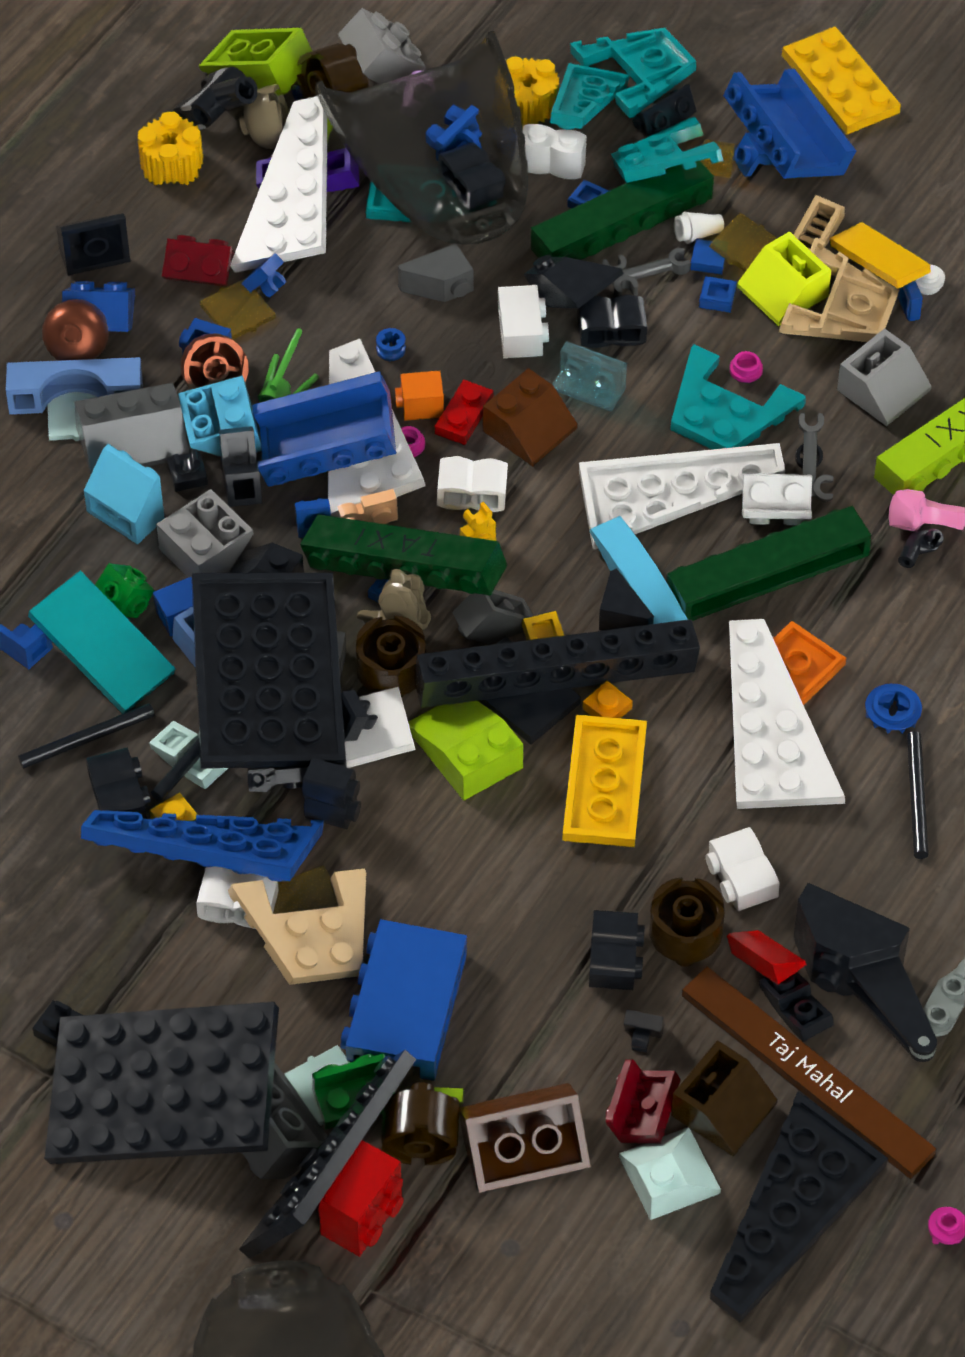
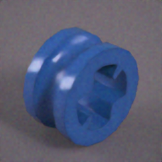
M387 328L380 331L376 336L377 355L386 361H395L402 358L406 351L405 335L396 328Z

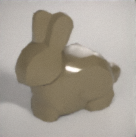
M400 569L392 570L390 574L391 579L385 583L378 599L381 610H361L356 616L364 621V623L378 617H383V620L394 619V616H403L417 623L422 630L426 629L431 620L430 611L426 610L425 600L422 595L424 585L421 577L415 574L407 575Z

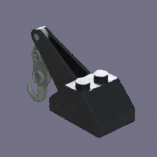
M807 883L798 899L793 939L801 958L806 962L805 969L810 981L827 992H835L844 997L854 994L897 1039L914 1060L918 1062L930 1061L936 1052L937 1037L944 1036L952 1030L965 1006V958L956 969L938 981L927 1003L922 1008L903 966L910 928L811 883Z

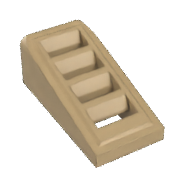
M815 195L793 235L799 241L802 240L812 245L814 238L805 235L806 232L820 237L819 239L826 243V247L830 241L829 238L833 237L845 217V207ZM817 215L830 219V221L826 222L824 220H821L817 218ZM811 224H816L820 227L825 228V230L821 231L817 228L812 227Z

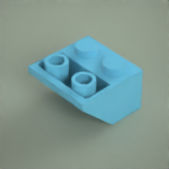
M243 375L178 393L191 448L221 456L219 430L253 426L256 452L261 451V440Z
M107 444L103 448L84 489L86 510L138 545L157 527L156 524L165 519L160 477L152 468L144 467L134 461L127 452L119 451Z

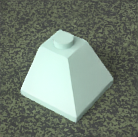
M689 1127L664 1136L661 1144L645 1143L619 1153V1158L650 1220L721 1194V1189Z

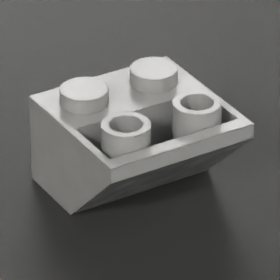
M361 8L338 33L344 45L352 44L356 49L357 60L361 66L362 73L368 79L381 85L406 78L413 71H424L426 69L420 58V50L412 44L408 37L410 35L408 29L399 22L393 23L388 21L378 12L372 13Z
M884 328L840 364L837 390L885 426H888L931 391V384L910 346Z
M211 489L156 524L159 549L188 578H192V573H229L254 534L253 529Z

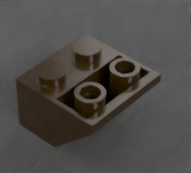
M717 1040L674 1091L671 1116L734 1157L775 1107L778 1099L748 1059Z

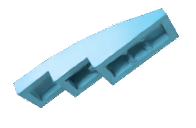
M621 516L589 530L609 570L612 571L617 568L654 615L653 624L688 620L658 567Z

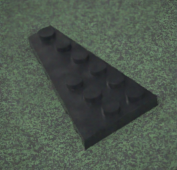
M403 1050L393 1058L387 1055L380 1061L373 1071L376 1076L359 1091L355 1097L356 1101L339 1120L317 1150L315 1148L312 1149L303 1158L299 1165L302 1168L301 1171L287 1182L280 1192L281 1196L240 1246L239 1250L249 1259L305 1225L416 1061V1058L408 1051Z
M797 1091L787 1119L784 1121L776 1145L770 1153L751 1197L746 1214L737 1229L736 1237L729 1252H727L710 1291V1300L738 1322H741L887 1166L888 1158Z

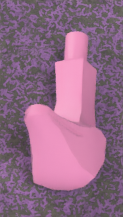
M910 489L896 491L892 497L888 514L889 526L918 532L923 524H940L963 530L965 527V507L927 500L922 491Z

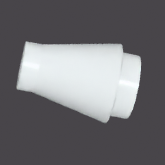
M683 212L682 215L676 216L674 220V232L677 240L684 241L687 244L695 242L696 239H703L714 234L723 233L724 220L721 214Z

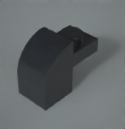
M253 426L219 430L221 465L228 506L261 504L260 472L256 459Z

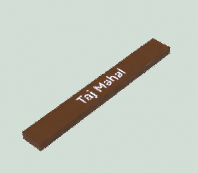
M709 967L702 970L682 989L683 998L828 1114L888 1158V1162L909 1179H912L935 1156L937 1148Z

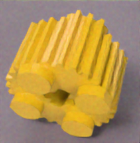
M512 56L505 61V67H502L501 71L498 72L496 81V109L500 110L501 115L504 114V118H509V121L516 125V128L522 127L523 129L524 125L538 124V121L545 122V118H551V112L559 92L558 73H555V65L547 59H537L534 61L533 58H530V60L524 58L522 60L520 57Z
M165 112L159 117V120L153 119V123L148 122L147 127L143 126L138 131L140 165L144 171V178H148V182H153V185H162L163 181L166 184H169V182L175 184L176 181H179L180 184L189 185V181L194 182V178L199 177L198 169H201V164H203L202 138L200 130L197 126H194L193 122L189 123L188 119L182 120V117H179L176 112Z

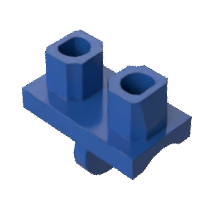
M453 104L444 116V123L449 127L445 130L437 124H433L426 131V143L436 150L437 161L438 154L471 142L478 145L481 149L479 138L482 136V132L479 130V124L476 120V116L479 114L478 108L471 105L467 110H464Z

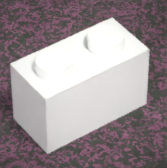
M537 285L498 287V314L503 358L543 356V343L549 342L548 322L542 323L541 318L546 317L545 298H539Z

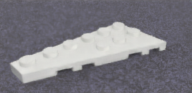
M324 95L293 102L230 264L234 273L255 269L274 253L283 262L326 253L328 103Z
M361 339L329 350V384L375 372ZM393 410L397 454L328 471V499L332 517H341L338 511L339 505L344 503L359 504L361 503L360 497L394 489L396 497L426 486Z
M780 443L579 462V475L589 530L621 516L634 534L743 494V473L785 474ZM590 533L592 548L596 550L598 547Z

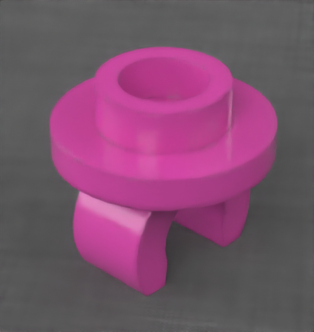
M941 1207L931 1214L928 1229L932 1236L933 1244H939V1242L942 1244H955L962 1241L965 1237V1216L961 1211L952 1207Z

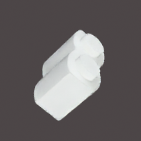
M541 124L524 125L519 140V168L534 174L551 173L563 179L581 178L586 163L585 134L575 130H554Z
M460 456L440 459L437 506L452 510L472 508L479 511L480 503L484 502L492 512L505 510L508 463L493 458L472 461Z
M750 827L709 841V853L705 855L706 863L711 874H718L722 881L720 882V888L727 903L732 902L737 911H741L779 897V881L776 873L764 855L761 845Z
M216 866L206 867L196 902L197 917L210 922L235 923L251 928L244 918L246 913L238 901L233 902L229 896L228 890L231 884L263 880L273 913L278 896V881H272L265 876L251 873L237 874L231 869Z

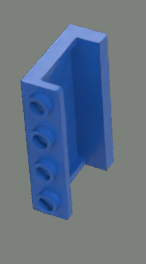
M785 69L778 84L750 85L741 72L733 74L723 96L784 179L845 174L856 150L795 69Z
M380 371L252 405L253 416L260 427L262 461L258 462V468L268 487L397 454L390 390Z
M380 919L377 932H371L368 938L366 953L370 955L368 964H361L358 985L362 987L360 994L353 995L349 1017H353L351 1027L345 1026L343 1029L340 1048L346 1050V1061L354 1062L357 1055L385 1054L393 1058L403 1050H406L416 1058L412 1066L420 1067V1078L435 1081L467 957V935Z

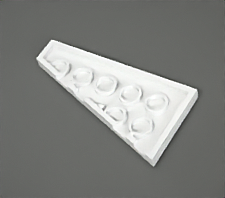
M765 619L729 621L737 809L845 804V795Z

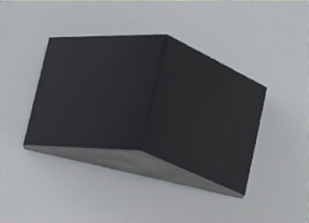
M617 568L610 571L600 606L599 630L604 631L653 624L654 615Z

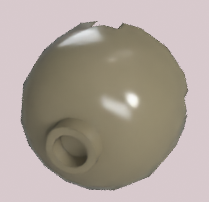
M277 84L258 89L256 100L251 104L244 105V116L239 117L243 134H250L255 144L267 149L276 148L289 115L284 95L277 96L275 92L280 88Z

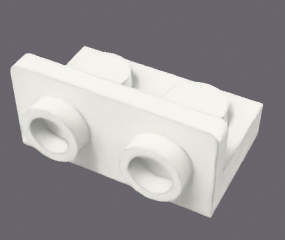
M743 473V518H749V523L770 524V519H784L783 524L798 525L804 519H812V475Z

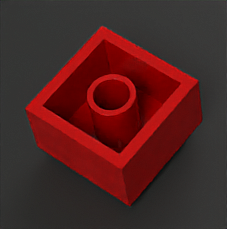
M362 1140L318 1204L321 1235L358 1257L362 1255L368 1246L372 1248L382 1234V1226L389 1216L394 1218L403 1205L401 1161Z

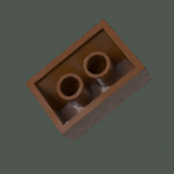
M569 1083L459 1107L464 1144L479 1193L591 1167L578 1094Z

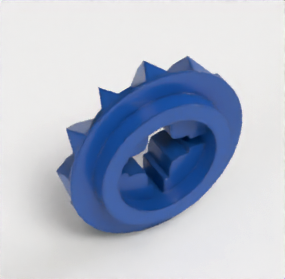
M884 684L873 689L867 696L865 702L866 718L872 720L874 728L882 727L886 730L887 734L892 730H899L903 734L906 728H915L918 719L921 717L922 704L918 695L910 688L900 684ZM893 701H897L898 711L895 715L890 716L889 709L893 705Z

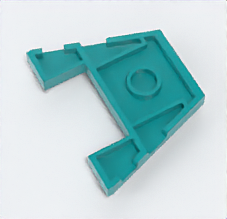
M666 28L627 33L626 39L611 41L608 37L596 38L597 43L582 45L581 41L570 43V53L582 66L588 67L613 57L637 83L635 86L615 93L616 104L629 118L637 115L696 71V60Z
M695 116L634 144L624 145L617 152L611 154L615 168L626 183L665 175V169L672 166L681 165L684 170L696 168V161L710 158L712 164L724 161L721 149L715 141L683 152L677 144L703 136L701 124Z
M693 344L672 416L671 430L712 450L744 447L760 437L761 431L770 425L776 426L784 421L785 415L794 409L796 411L802 409L806 404V396L780 384L765 405L760 406L707 381L719 365V355Z

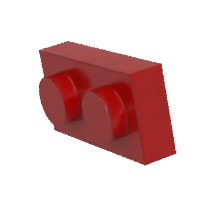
M463 379L437 421L435 435L466 445L483 417V406L494 397V390Z

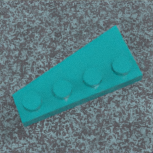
M569 63L551 112L550 123L557 124L558 127L567 130L582 129L615 98V93L624 90L628 86L630 75Z

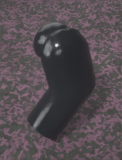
M933 528L912 533L908 537L898 558L899 564L905 568H912L919 555L937 550L944 541L942 532Z

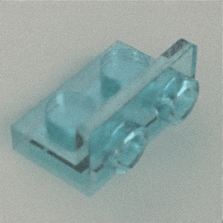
M566 341L561 349L560 373L555 379L553 386L558 393L607 411H613L626 389L627 363Z

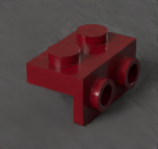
M177 235V239L167 238L162 277L168 280L227 287L231 259H233L235 251L231 246H228L227 241L219 239H209L208 243L196 242L195 237L187 235Z
M625 1059L622 1071L617 1076L616 1089L611 1104L606 1110V1124L620 1143L661 1144L672 1109L673 1093L679 1087L681 1081L676 1071L641 1070L634 1059Z

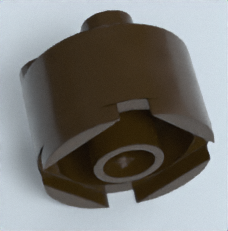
M336 43L305 53L298 60L297 66L302 65V73L297 75V82L302 97L307 99L324 95L328 103V112L358 103L363 96V92L369 89L368 78L362 73L361 66L357 60L356 49L352 44Z
M394 616V619L383 620V617L374 618L360 629L356 640L357 676L368 690L376 693L399 687L401 697H403L405 694L416 689L414 674L417 654L426 653V641L421 627L409 618Z
M683 877L665 882L654 893L650 910L649 936L659 953L675 961L678 965L687 967L708 958L720 946L723 937L725 909L721 893L711 883L695 878V881H682Z
M424 1082L414 1083L411 1086V1090L393 1093L382 1110V1151L401 1161L402 1164L411 1165L412 1158H425V1165H437L451 1160L456 1155V1148L458 1146L459 1100L447 1094L434 1091L432 1084Z

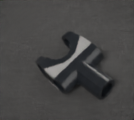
M235 67L224 68L207 75L201 82L202 89L179 103L173 109V112L182 117V120L188 119L189 123L193 122L194 126H197L199 130L208 128L226 110L253 103L257 98L258 88L255 81L251 77H246L239 69Z

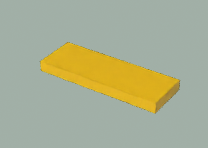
M863 222L829 238L831 247L897 289L931 273L928 262Z

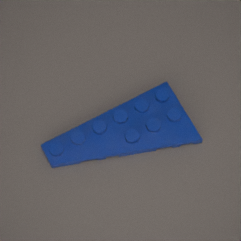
M94 810L81 826V839L93 841L100 846L114 845L128 848L129 851L134 853L148 852L158 854L169 860L182 859L197 862L203 867L216 866L231 869L237 874L251 873L261 875L272 881L279 882L291 881L323 834L324 820H311L310 826L291 825V819L277 818V822L269 824H258V821L253 817L196 815V821L176 820V814L163 813L162 817L143 819V816L138 812Z

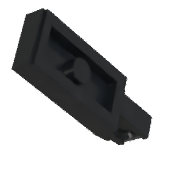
M346 762L345 764H336L343 767H347ZM308 767L248 768L249 791L268 792L275 784H283V787L288 789L300 788L303 786V778Z

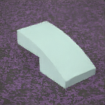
M172 721L149 742V745L164 761L173 767L199 738V735ZM199 758L185 774V777L206 789L228 768L201 769Z

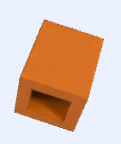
M429 371L400 374L401 387L395 388L396 408L403 407L404 421L440 418L444 412L441 372Z

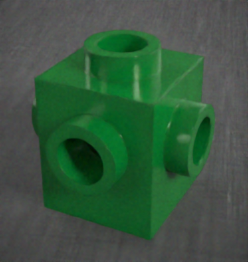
M108 563L95 584L125 617L138 618L146 610L148 601L152 597L153 592H155L146 582V576L130 565Z

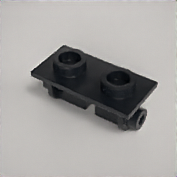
M686 84L678 90L671 91L669 96L644 112H639L635 115L633 119L635 128L646 130L647 137L682 122L696 113L690 85Z

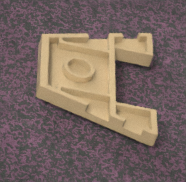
M815 238L810 251L832 270L831 275L836 276L835 282L822 314L789 303L779 332L783 334L868 342L886 328L899 290L866 268L860 271L848 263L849 258L841 252L835 255L825 248L826 243Z
M365 868L333 873L330 880L338 907L273 914L263 880L231 884L228 890L229 896L233 902L238 901L246 913L244 918L249 926L256 928L266 943L264 948L289 985L359 976L360 967L363 963Z

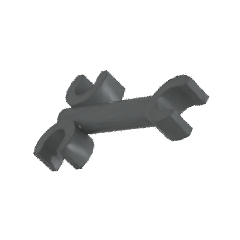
M673 249L669 253V258L626 269V258L623 255H618V266L615 267L621 268L624 274L612 283L614 286V297L622 296V289L625 288L631 290L632 294L637 296V279L667 271L680 275L688 273L690 271V260L680 262L684 259V249ZM603 259V265L611 266L607 259Z
M801 413L798 418V426L804 433L803 475H812L811 497H816L822 502H829L833 499V494L821 492L820 485L823 483H833V476L824 474L816 479L817 433L823 427L824 416L822 413H818L817 424L815 426H808L805 423V413Z

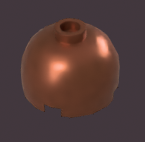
M68 300L57 304L47 314L43 323V341L47 351L58 361L96 359L104 351L109 340L105 315L96 305L85 300Z
M218 333L204 334L193 339L185 348L181 358V374L190 390L242 375L244 381H246L248 376V359L242 348L232 338Z

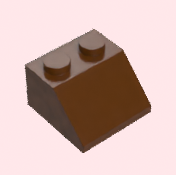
M529 368L483 406V432L532 467L578 427L577 422L555 387Z

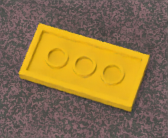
M836 26L782 48V57L792 69L798 72L822 106L846 135L900 113L901 104Z
M576 715L562 841L635 847L647 721Z

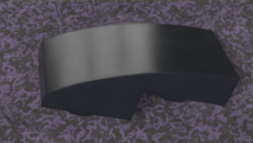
M798 972L779 985L767 977L759 980V986L773 1008L802 1042L834 1026L833 1015L811 994L810 983Z

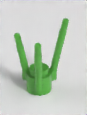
M298 328L295 331L276 375L275 371L279 355H273L263 388L258 395L260 403L291 395V385L282 377L299 342L302 329ZM314 374L292 394L308 390L319 379V376Z

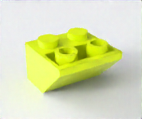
M789 231L763 247L738 281L737 288L774 323L780 326L789 303L809 309L829 297L832 270Z

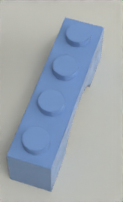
M140 357L7 363L6 396L9 415L43 413L49 402L66 393L83 392L100 397L143 388Z

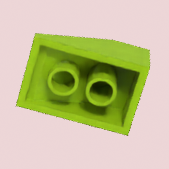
M302 28L231 30L202 61L199 68L202 72L210 74L224 68L235 67L242 71L246 77H251L258 89L277 84L280 87L275 91L277 96L285 95L297 81V75L302 73V65L297 66L299 58L303 54L311 52L312 49Z
M478 701L436 706L408 721L412 737L463 801L523 769L522 741L504 719Z

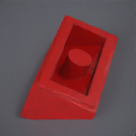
M759 930L733 932L727 935L731 953L778 985L806 966L805 960Z

